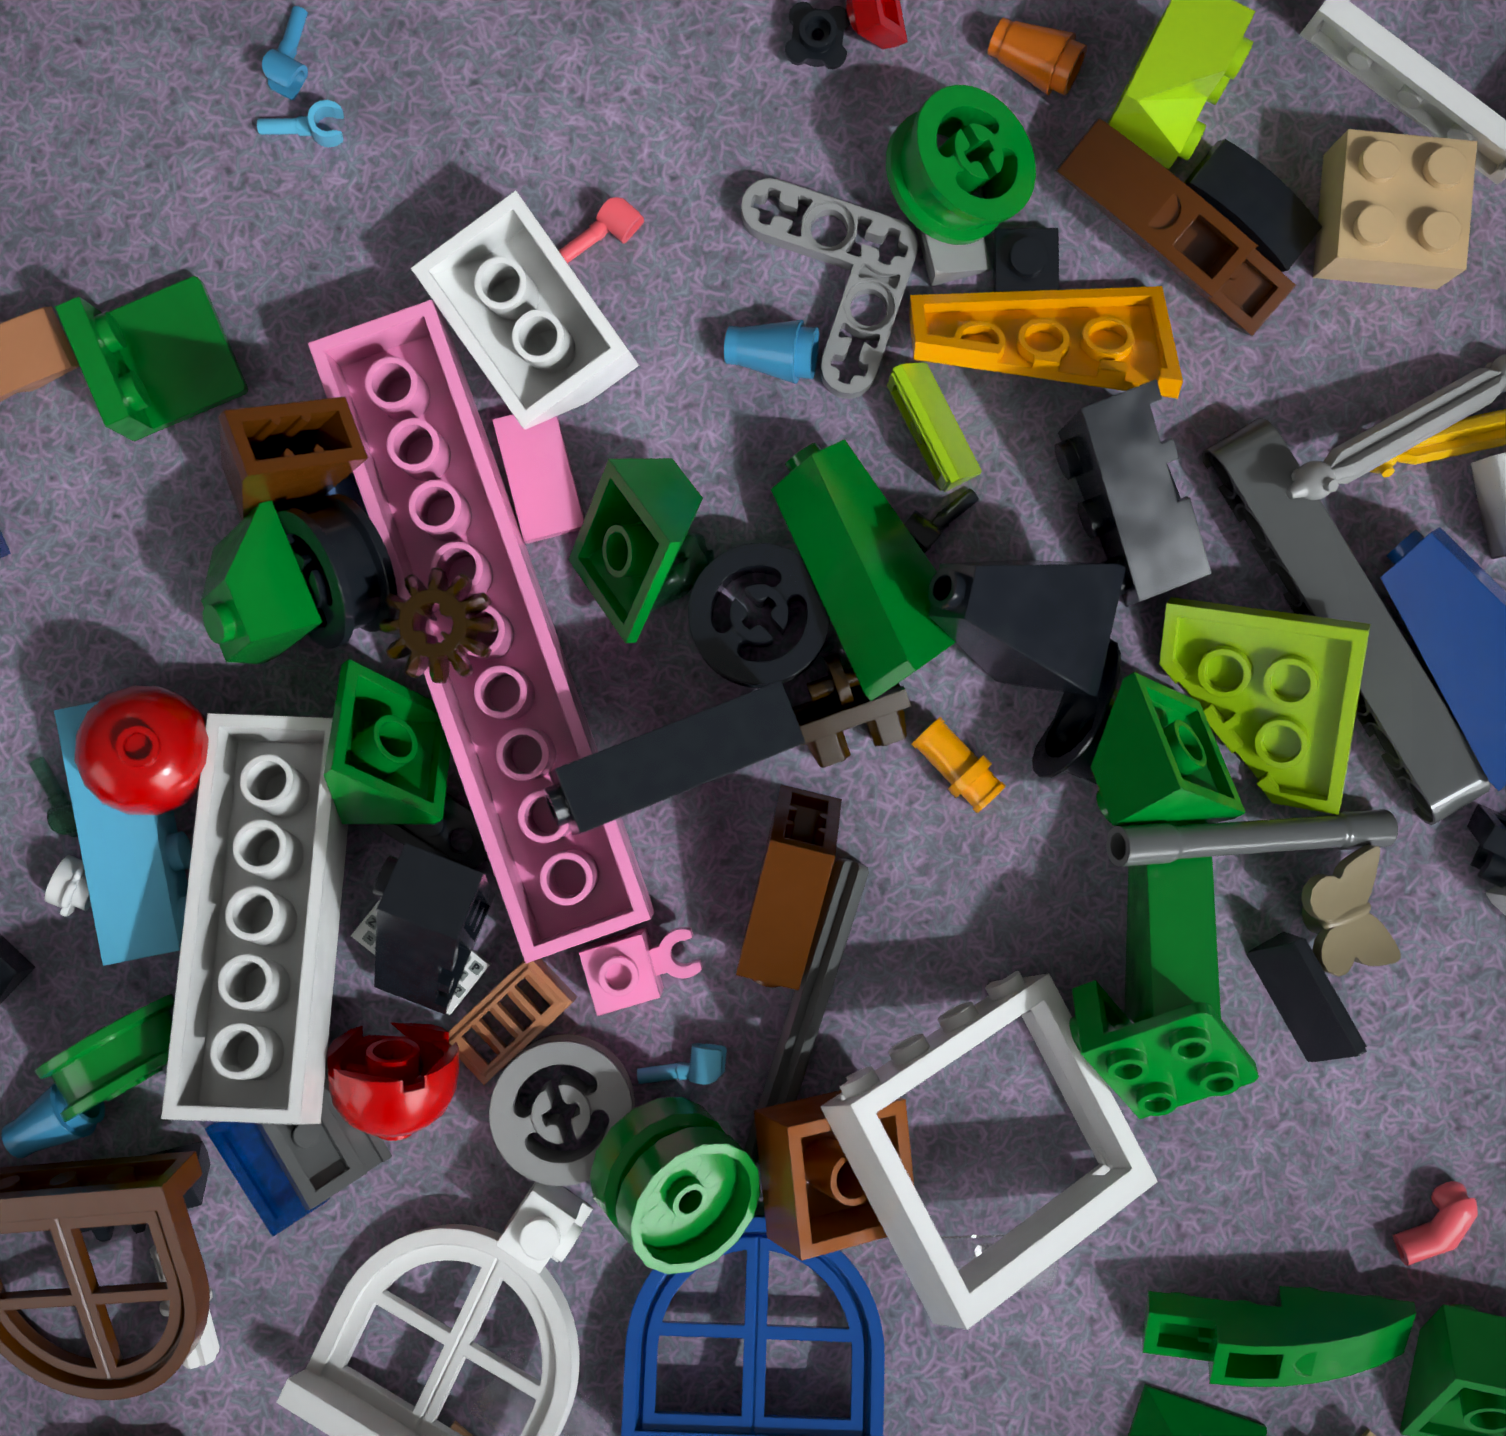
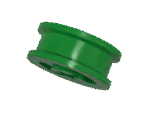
M952 85L935 92L922 104L918 112L908 116L898 125L891 135L887 146V178L897 204L917 228L943 243L967 245L981 240L991 233L999 223L1010 219L1021 211L1029 201L1036 180L1035 157L1032 145L1023 126L1003 102L992 94L973 86ZM937 134L949 137L947 141L937 147ZM983 185L984 198L971 195Z
M172 994L127 1014L106 1027L100 1028L35 1069L39 1079L52 1077L68 1105L60 1113L64 1122L75 1118L105 1100L108 1102L163 1070L162 1067L168 1064L173 1020L170 1009L175 1003V998Z

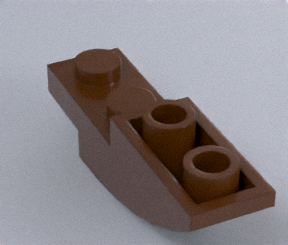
M1100 118L1096 119L1055 170L1056 173L1148 253L1156 255L1247 335L1253 336L1296 286L1256 250L1258 245L1168 169Z

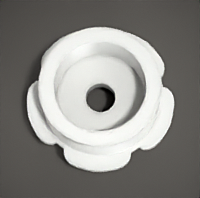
M67 855L56 868L44 897L45 902L62 908L60 911L62 916L67 917L71 915L75 907L86 911L91 906L83 860L71 855Z

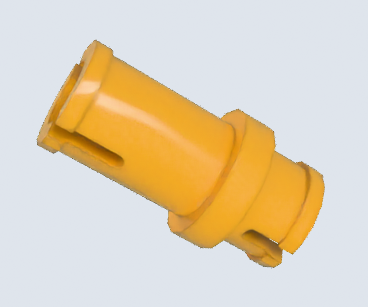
M939 717L911 745L915 749L917 748L951 784L947 790L955 798L961 795L973 807V810L979 813L1006 785L1002 781L1000 782L988 769L992 763L984 755L978 758L944 723L945 721Z

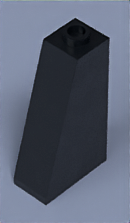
M780 680L548 772L553 785L543 790L557 826L560 827L568 823L572 834L576 835L806 742Z

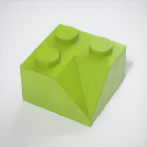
M1170 0L1155 26L1107 124L1168 170L1178 157L1188 161L1207 126L1197 120L1205 102L1216 105L1229 80H1234L1250 52L1254 41L1244 37V34L1256 11L1234 0Z

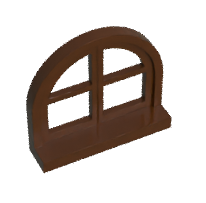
M196 1151L0 1167V1234L51 1231L69 1288L6 1292L0 1279V1354L29 1377L52 1389L72 1396L93 1400H120L139 1396L159 1387L176 1373L200 1341L207 1324L210 1306L208 1277L183 1197L203 1174ZM148 1223L166 1282L99 1286L80 1228ZM169 1300L168 1321L159 1342L139 1355L123 1359L105 1304ZM76 1306L93 1359L68 1352L51 1343L36 1332L17 1310Z

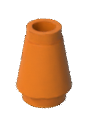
M1003 17L994 30L987 53L989 56L998 59L1000 63L1047 96L1052 91L1065 96L1070 91L1079 74L1086 56L1087 45L1076 41V33L1020 21H1011Z

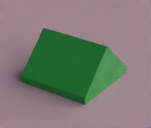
M348 659L341 664L323 774L342 824H436L443 820L451 750L434 701Z

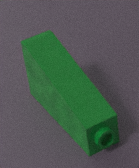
M845 439L822 450L814 442L796 453L785 463L790 473L776 484L771 491L857 679L868 699L872 701L956 642L928 616L931 606L928 588L932 577L937 572L851 447Z
M1212 857L1176 859L1171 863L1128 866L1124 1014L1133 1023H1137L1191 1003L1205 1002L1221 1018Z

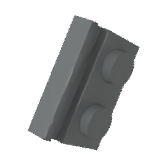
M327 1066L321 1124L256 1123L305 1210L313 1209L367 1174L369 1170L392 1157L383 1139L353 1128L339 1115L332 1103L327 1079Z

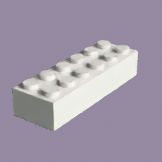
M207 713L208 752L206 764L200 775L161 1119L298 1125L321 1124L348 824H342L323 775L333 718Z

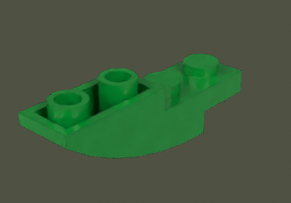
M1279 1285L1275 1306L1255 1304L1246 1300L1228 1301L1195 1297L1181 1292L1163 1293L1148 1291L1143 1322L1142 1353L1208 1361L1209 1384L1241 1387H1285L1314 1384L1348 1377L1378 1367L1404 1354L1415 1319L1416 1308L1415 1303L1412 1301L1387 1299L1379 1295L1362 1296L1321 1291L1312 1287L1296 1288Z

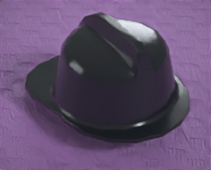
M1111 638L1097 697L1064 692L1054 719L1037 743L1032 758L1033 771L1040 778H1052L1065 771L1090 783L1097 784L1091 765L1119 692L1115 687L1120 674L1121 653L1118 643Z

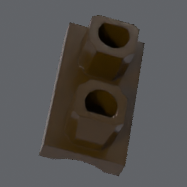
M833 654L824 658L828 676L806 684L811 701L792 707L806 742L802 745L807 744L818 765L821 768H825L845 761L851 755L843 733L846 729L866 723L874 746H886L905 739L907 732L903 709L911 707L905 687L900 686L899 683L870 701L864 693L853 668L844 670L837 654Z

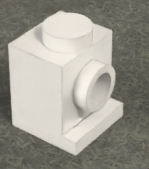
M534 1182L506 1224L495 1246L540 1275L550 1258L556 1262H562L581 1234L583 1230L582 1225L594 1207L562 1186H551Z

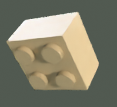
M1348 129L1323 155L1318 222L1322 228L1316 236L1313 278L1437 290L1467 269L1477 141Z

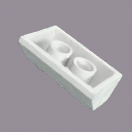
M517 191L511 193L411 267V270L525 430L590 402L639 366Z

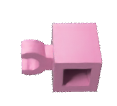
M646 927L585 945L579 952V956L597 1016L660 998L664 989L661 974L668 973L673 977L681 979L690 978L698 974L703 967L700 959L689 963H680L672 955L674 944L693 937L692 929L690 927L672 929L664 936L661 944L655 946L651 945Z

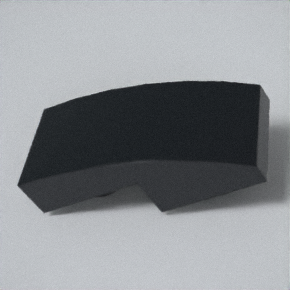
M1227 139L1216 142L1184 182L1257 244L1256 250L1281 272L1288 271L1322 228L1321 224L1304 203L1275 174Z

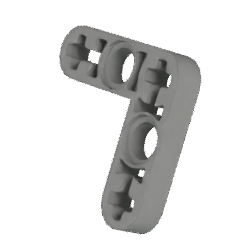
M766 178L758 180L748 187L742 198L741 217L744 227L751 236L760 241L851 271L822 356L820 375L823 385L833 395L845 399L860 397L870 389L876 378L917 255L918 243L916 235L908 224L899 219L779 179ZM769 196L779 199V210L797 217L798 204L808 206L802 217L800 237L790 234L793 229V220L774 216L770 225L759 222L760 211L753 207L754 203L764 205ZM834 216L845 225L847 235L836 246H823L812 237L810 229L813 223L820 217ZM858 224L868 226L864 240L883 244L887 235L899 239L897 249L906 253V256H894L890 265L883 264L878 261L880 251L865 244H861L860 257L849 254L855 244ZM871 294L880 298L886 308L884 320L873 326H865L858 323L853 318L850 310L853 300L858 296ZM842 329L858 339L878 341L875 349L864 342L858 359V367L865 370L866 375L865 377L854 375L850 384L840 382L838 380L839 370L831 366L833 360H845L851 344V337H839Z

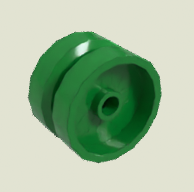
M684 1097L657 1098L632 1109L611 1127L596 1150L590 1172L593 1199L646 1267L665 1274L692 1272L721 1257L738 1242L752 1221L761 1193L758 1168L747 1152L730 1135L723 1131L719 1123L703 1106Z

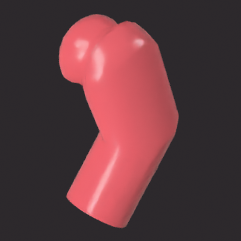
M1450 1181L1434 1189L1431 1199L1433 1204L1439 1209V1212L1431 1222L1392 1235L1399 1256L1406 1266L1446 1253L1458 1247L1478 1216L1475 1198L1468 1197L1467 1190L1462 1183Z

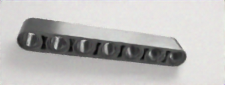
M1257 418L1205 449L1202 453V458L1206 469L1212 466L1223 483L1222 486L1218 487L1237 520L1241 522L1245 519L1256 537L1251 540V543L1271 576L1276 573L1279 575L1288 590L1283 596L1294 614L1371 624L1356 716L1369 737L1374 734L1376 735L1386 752L1381 757L1400 789L1403 791L1408 788L1419 806L1414 809L1416 815L1426 824L1432 826L1489 792V780L1474 752L1321 500H1309L1304 497L1289 499L1287 497L1286 491L1294 482L1291 477L1292 472L1295 469H1299L1300 466L1277 429L1268 420Z

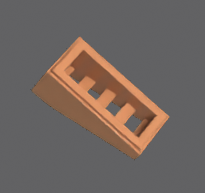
M542 958L529 963H525L524 960L449 1031V1044L453 1046L457 1041L459 1059L485 1085L575 1001L577 996ZM523 978L550 1004L543 1012L517 986ZM506 994L532 1021L525 1029L499 1002ZM488 1011L515 1038L510 1044L506 1045L482 1019ZM471 1027L497 1054L489 1063L463 1036Z

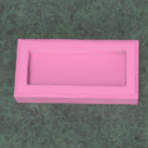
M513 414L493 419L524 542L529 544L579 531L585 518L558 416L526 430L522 428Z

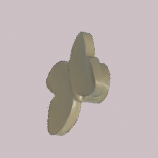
M1362 846L1342 859L1335 867L1332 875L1317 874L1311 877L1303 887L1301 896L1303 922L1309 931L1318 934L1314 940L1312 950L1324 972L1338 977L1345 975L1349 972L1354 962L1367 966H1383L1394 964L1401 959L1400 950L1391 934L1374 915L1369 913L1371 904L1368 902L1376 878L1381 850L1379 846Z

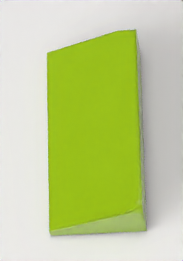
M924 362L906 363L894 367L887 387L939 490L946 492L980 475L982 470L928 364Z

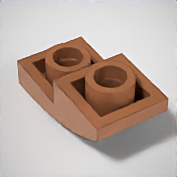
M52 306L36 309L0 324V402L16 393L29 392L41 388L79 367V363Z

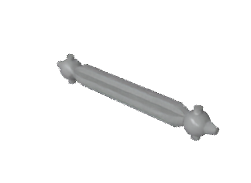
M1506 354L1497 357L1493 362L1487 363L1485 368L1474 370L1331 450L1323 462L1309 461L1299 469H1295L1291 476L1294 482L1286 491L1287 497L1289 499L1301 497L1309 500L1322 499L1331 492H1335L1339 484L1352 482L1491 404L1502 391H1506Z

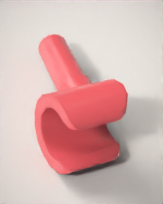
M619 197L610 198L600 208L596 221L589 225L590 227L562 247L559 252L566 262L569 263L596 242L601 241L608 232L625 244L642 226L644 218L625 199Z

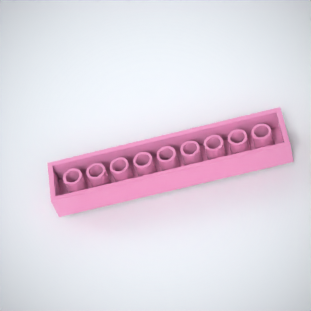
M431 299L309 342L308 345L326 397H346L367 453L368 459L357 467L353 474L368 516L380 534L391 560L396 579L397 595L405 600L411 597L404 582L405 577L411 574L418 577L428 590V579L431 569L441 568L446 572L448 587L459 574H464L472 579V587L468 597L484 592L491 599V604L487 609L476 615V618H490L498 623L496 632L478 633L476 641L486 644L491 648L490 656L483 658L471 651L466 653L465 655L473 668V674L468 677L460 676L454 670L451 663H449V676L444 684L432 682L429 666L425 670L424 676L525 963L650 920L655 910L622 817L584 833L573 835L568 823L560 827L557 826L547 804L543 789L553 785L548 772L597 753L598 749L446 319ZM440 610L433 613L437 621L428 619L425 630L426 633L437 637L440 643L445 640L441 635L442 631L448 634L451 633L453 620L441 615Z

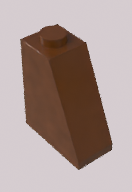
M346 397L224 410L218 416L222 468L241 520L259 503L271 500L277 513L290 508H297L306 512L368 459Z
M781 784L736 971L737 976L750 978L757 984L765 987L776 988L782 986L799 990L836 856L842 799Z

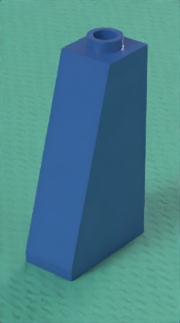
M1441 527L1430 532L1426 537L1417 530H1414L1386 555L1394 566L1380 578L1489 782L1500 791L1506 786V591Z

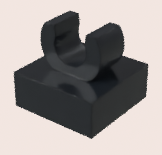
M1478 803L1467 825V828L1479 842V847L1470 865L1480 869L1477 874L1479 878L1503 888L1506 886V816Z

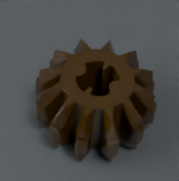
M441 568L431 569L428 579V590L424 583L415 575L411 574L405 577V587L411 597L405 600L398 595L389 594L385 600L391 608L400 611L399 619H385L379 623L380 631L393 635L400 634L401 636L386 649L388 657L400 659L410 654L406 663L405 673L411 677L418 678L429 666L432 682L438 684L447 682L449 663L452 664L454 670L460 676L468 677L472 675V664L465 654L471 651L477 656L488 658L492 650L486 644L476 641L477 634L492 633L498 629L497 621L485 617L476 618L477 614L487 609L491 604L489 596L481 592L468 597L472 587V579L464 574H459L448 587L446 572ZM440 610L441 615L453 620L451 633L448 634L442 631L441 635L445 640L440 643L437 637L426 633L425 630L428 619L437 621L433 613Z

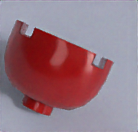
M132 685L107 694L87 712L76 733L75 763L84 786L102 804L128 815H160L182 807L199 791L200 775L206 764L209 738L206 732L207 720L205 716L185 696L162 686Z
M390 1022L405 1036L367 1035L363 1037V1026L350 1029L334 1039L327 1049V1079L333 1106L342 1119L353 1128L377 1136L383 1140L397 1141L423 1130L441 1117L451 1102L457 1088L459 1047L457 1041L453 1046L449 1044V1032L440 1026ZM420 1055H421V1058H422V1061H423V1064H424V1067H423V1070H422L421 1075H420V1061H419V1060H420Z

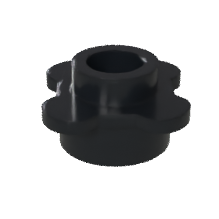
M808 2L795 4L789 12V21L793 25L792 39L785 45L787 59L794 65L805 63L813 67L825 66L828 69H837L842 66L847 57V51L842 45L844 32L850 27L847 10L841 6H833L829 10L816 9ZM821 31L824 37L821 40H815L812 37V33Z

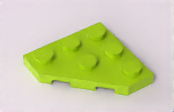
M1171 597L1166 603L1160 666L1175 684L1180 682L1188 694L1200 702L1212 730L1231 753L1236 751L1258 778L1256 784L1273 804L1339 815L1371 624Z

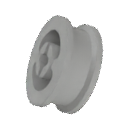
M557 1034L543 1037L527 1045L507 1065L495 1085L489 1108L490 1129L494 1142L506 1162L514 1170L530 1180L551 1186H570L590 1180L595 1153L611 1127L635 1108L634 1089L629 1074L622 1062L603 1044L591 1038L575 1034ZM552 1065H571L583 1069L596 1079L597 1084L590 1086L575 1076L564 1075L558 1085L566 1104L575 1102L578 1104L571 1119L576 1139L586 1131L594 1111L603 1110L608 1114L610 1119L609 1126L607 1125L604 1132L594 1142L581 1149L558 1151L545 1147L532 1137L531 1133H538L542 1138L551 1143L562 1144L568 1133L564 1117L561 1114L550 1115L549 1113L555 1101V1091L551 1080L546 1082L541 1088L532 1107H525L520 1103L519 1095L524 1081L538 1070Z

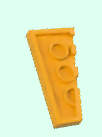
M1162 286L910 295L909 322L914 360L1122 391L1157 379L1161 396L1178 399L1183 378Z

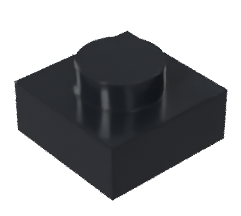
M1058 228L995 229L993 233L994 292L1059 290Z

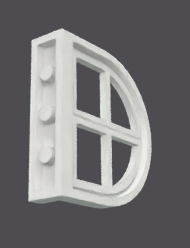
M446 1224L424 1228L401 1237L381 1248L357 1270L340 1296L306 1369L287 1379L276 1403L329 1436H463L439 1422L437 1418L467 1358L536 1399L521 1436H560L573 1406L579 1377V1345L574 1319L561 1288L547 1268L544 1267L540 1275H538L495 1246L501 1236L500 1233L467 1224ZM444 1260L461 1261L481 1267L453 1328L441 1323L387 1291V1289L404 1273L430 1262ZM502 1281L506 1282L521 1298L536 1326L542 1353L541 1381L474 1342ZM376 1305L444 1344L416 1406L411 1405L347 1366Z

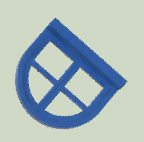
M754 1216L738 1242L723 1254L747 1250L744 1323L663 1321L672 1298L680 1286L697 1270L665 1274L652 1269L638 1293L627 1328L621 1436H883L885 1352L882 1324L876 1303L867 1284L857 1268L841 1250L801 1261L767 1238L765 1216ZM769 1251L792 1257L815 1271L828 1284L839 1300L845 1313L848 1327L767 1324ZM659 1336L744 1339L741 1414L655 1411ZM767 1339L851 1342L850 1417L765 1415Z

